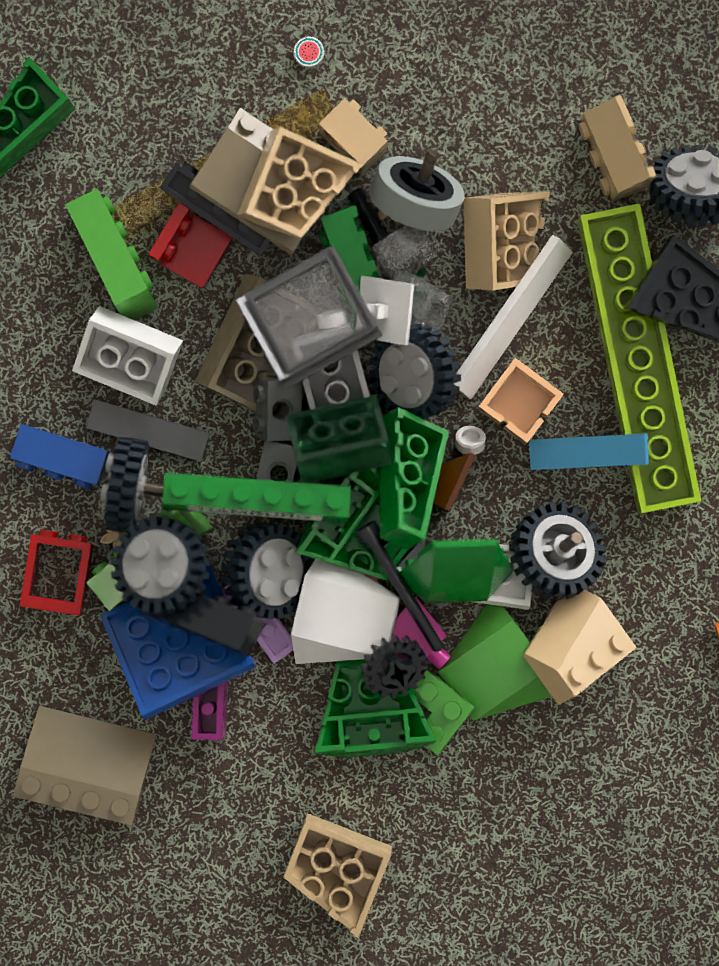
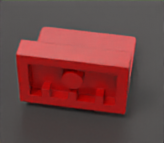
M179 202L148 255L153 261L199 288H204L231 243L232 237L191 213L190 208Z

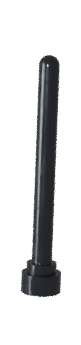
M373 520L363 525L354 532L360 544L364 543L366 547H370L431 649L435 652L441 651L443 644L382 545L379 534L380 528L376 521Z

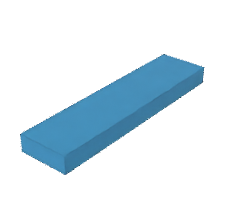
M647 434L529 440L531 470L649 464Z

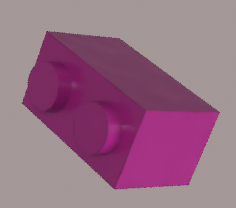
M228 681L193 697L191 739H226Z

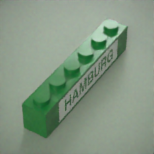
M165 473L162 510L346 523L349 518L351 487Z

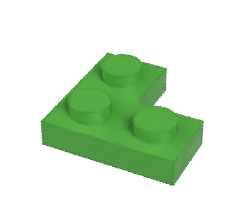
M428 669L424 673L425 679L419 680L416 683L418 688H412L417 701L432 712L427 719V723L436 738V742L426 745V747L436 755H439L476 707Z

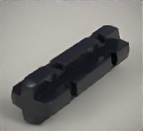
M358 188L352 191L348 198L352 206L355 205L357 207L358 217L366 231L370 230L371 234L369 236L373 244L377 245L386 241L389 238V234L384 226L381 227L380 223L382 221L371 201L367 202L368 196L365 190Z

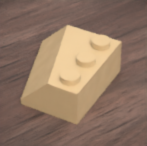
M618 95L584 112L581 117L582 122L578 124L582 138L584 140L589 139L592 150L589 151V156L593 167H599L603 178L599 179V183L604 196L609 195L613 202L646 190L656 174L652 166L648 168L645 166L646 151L642 142L640 143L639 140L634 141L633 135H636L635 126L622 96Z
M278 127L271 130L237 216L264 228L301 238L323 213L332 199L345 187V184L353 174L362 167V164L289 130Z
M550 192L499 193L464 198L466 289L499 290L517 287L539 254V247L534 243L538 229H543L545 218L539 217L542 201L548 202Z
M584 590L572 598L566 599L565 597L553 604L549 611L550 614L544 624L539 627L523 656L556 703L560 705L577 696L637 647L600 597Z
M307 813L283 878L311 901L314 900L333 919L341 922L350 930V933L358 938L391 857L392 846Z

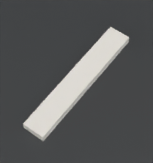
M554 235L550 237L456 373L461 374V381L453 384L460 387L459 392L470 400L573 253L560 238Z

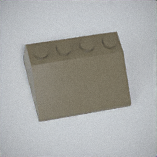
M240 108L189 188L292 255L303 236L299 238L267 229L237 216L269 134L273 130Z
M245 274L195 379V383L256 412L253 389L257 385V377L277 376L236 301V298L267 282V280L259 276ZM282 288L256 302L289 365H294L297 363L292 345V338L324 330L320 329L317 324L313 330L311 329L307 333V326L315 318L313 313L320 314L324 310ZM277 402L273 406V415L277 414L279 411V402Z
M39 705L20 766L13 797L132 826L136 820L157 734Z

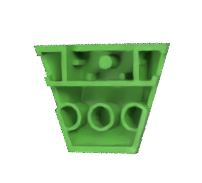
M486 604L450 654V659L438 671L446 684L476 707L469 715L473 721L551 697L549 691L523 656L530 642L503 606Z

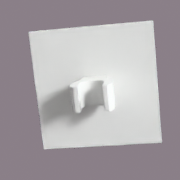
M361 276L359 293L383 335L377 339L378 341L408 345L414 284ZM358 315L356 322V330L363 326Z

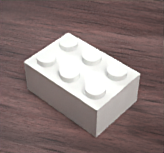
M99 306L88 321L72 371L157 405L166 391L183 340Z

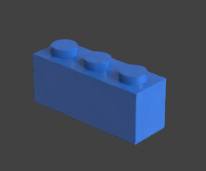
M20 424L10 459L17 461L16 467L31 472L34 471V467H39L46 470L44 476L62 481L63 476H68L75 479L73 485L91 490L92 484L100 486L110 452Z

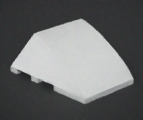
M315 559L304 577L291 632L295 663L305 664L364 659V654L373 653L372 644L378 647L381 646V638L383 637L387 642L391 641L401 598L361 572Z

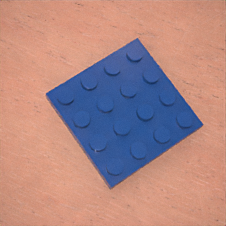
M211 565L205 566V572L210 574L209 578H203L201 583L205 585L204 596L213 598L214 594L225 598ZM125 602L110 611L100 614L144 720L256 668L251 654L249 657H246L148 616L131 606L130 602Z

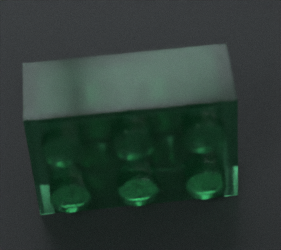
M376 395L286 415L301 483H310L392 465L389 440Z

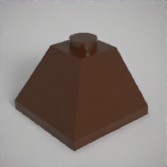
M468 453L441 465L432 506L447 513L451 511L476 455Z

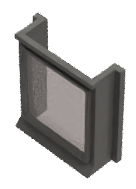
M333 245L236 298L273 369L286 389L383 336Z

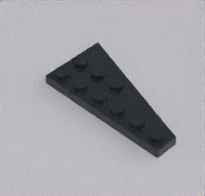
M672 235L667 239L624 309L719 343V269L676 235Z

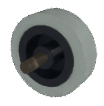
M433 149L428 150L424 161L405 156H394L384 159L379 164L370 187L372 201L384 214L406 226L425 231H442L450 228L456 220L465 194L462 186L453 176L435 166L439 153Z

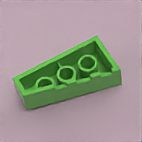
M97 188L65 204L119 313L136 320L158 309L159 307L149 290L154 287L146 270L140 272L137 263L141 262L134 246H127L124 239L129 236L121 220L115 223L111 214L116 212L109 196L103 198Z
M162 510L157 515L160 518L168 517L185 523V525L195 530V534L200 536L213 528L201 512ZM103 561L91 571L94 577L87 582V585L110 611L124 602V599L121 597L123 593L117 591L114 584L118 583L117 580L111 577V572L116 571L115 566Z

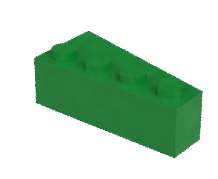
M30 57L23 64L24 68L18 77L14 78L7 87L9 90L0 101V177L75 110L69 98Z
M354 205L321 217L323 230L317 232L323 249L331 245L334 246L355 286L360 291L361 276L379 278L374 259L369 254L368 241L364 230L359 226L357 220L359 215ZM329 264L331 273H332V275H333V277H334V276H336V275H335L334 271L332 270V268H331V266H330V264ZM339 287L337 289L342 304L349 303L352 315L347 316L353 332L356 330L357 313L343 288Z
M399 407L380 418V538L407 549L425 540L449 431Z

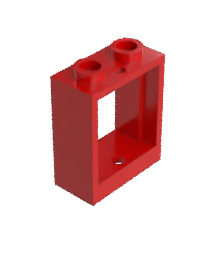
M40 529L39 535L31 534L20 606L81 616L84 610L94 544L87 543L88 537L70 534L69 540L57 538L58 532ZM40 543L82 550L74 602L32 595Z

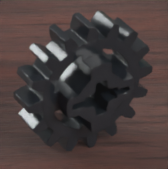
M393 635L390 642H387L383 637L381 638V646L378 647L372 644L373 653L364 654L363 657L367 663L361 665L364 673L362 678L373 694L378 692L381 698H385L390 693L392 699H396L398 692H402L404 696H407V689L409 687L413 689L418 688L416 684L417 679H425L422 671L428 669V665L425 662L427 656L416 640L411 642L406 635L401 641L397 635Z

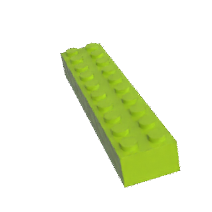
M640 204L580 215L577 223L621 435L647 434L649 464L627 465L637 514L700 502L701 496L665 323L624 309L652 265Z

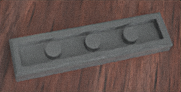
M96 399L93 401L86 425L87 429L117 438L122 436L147 440L151 448L199 462L203 460L210 433Z

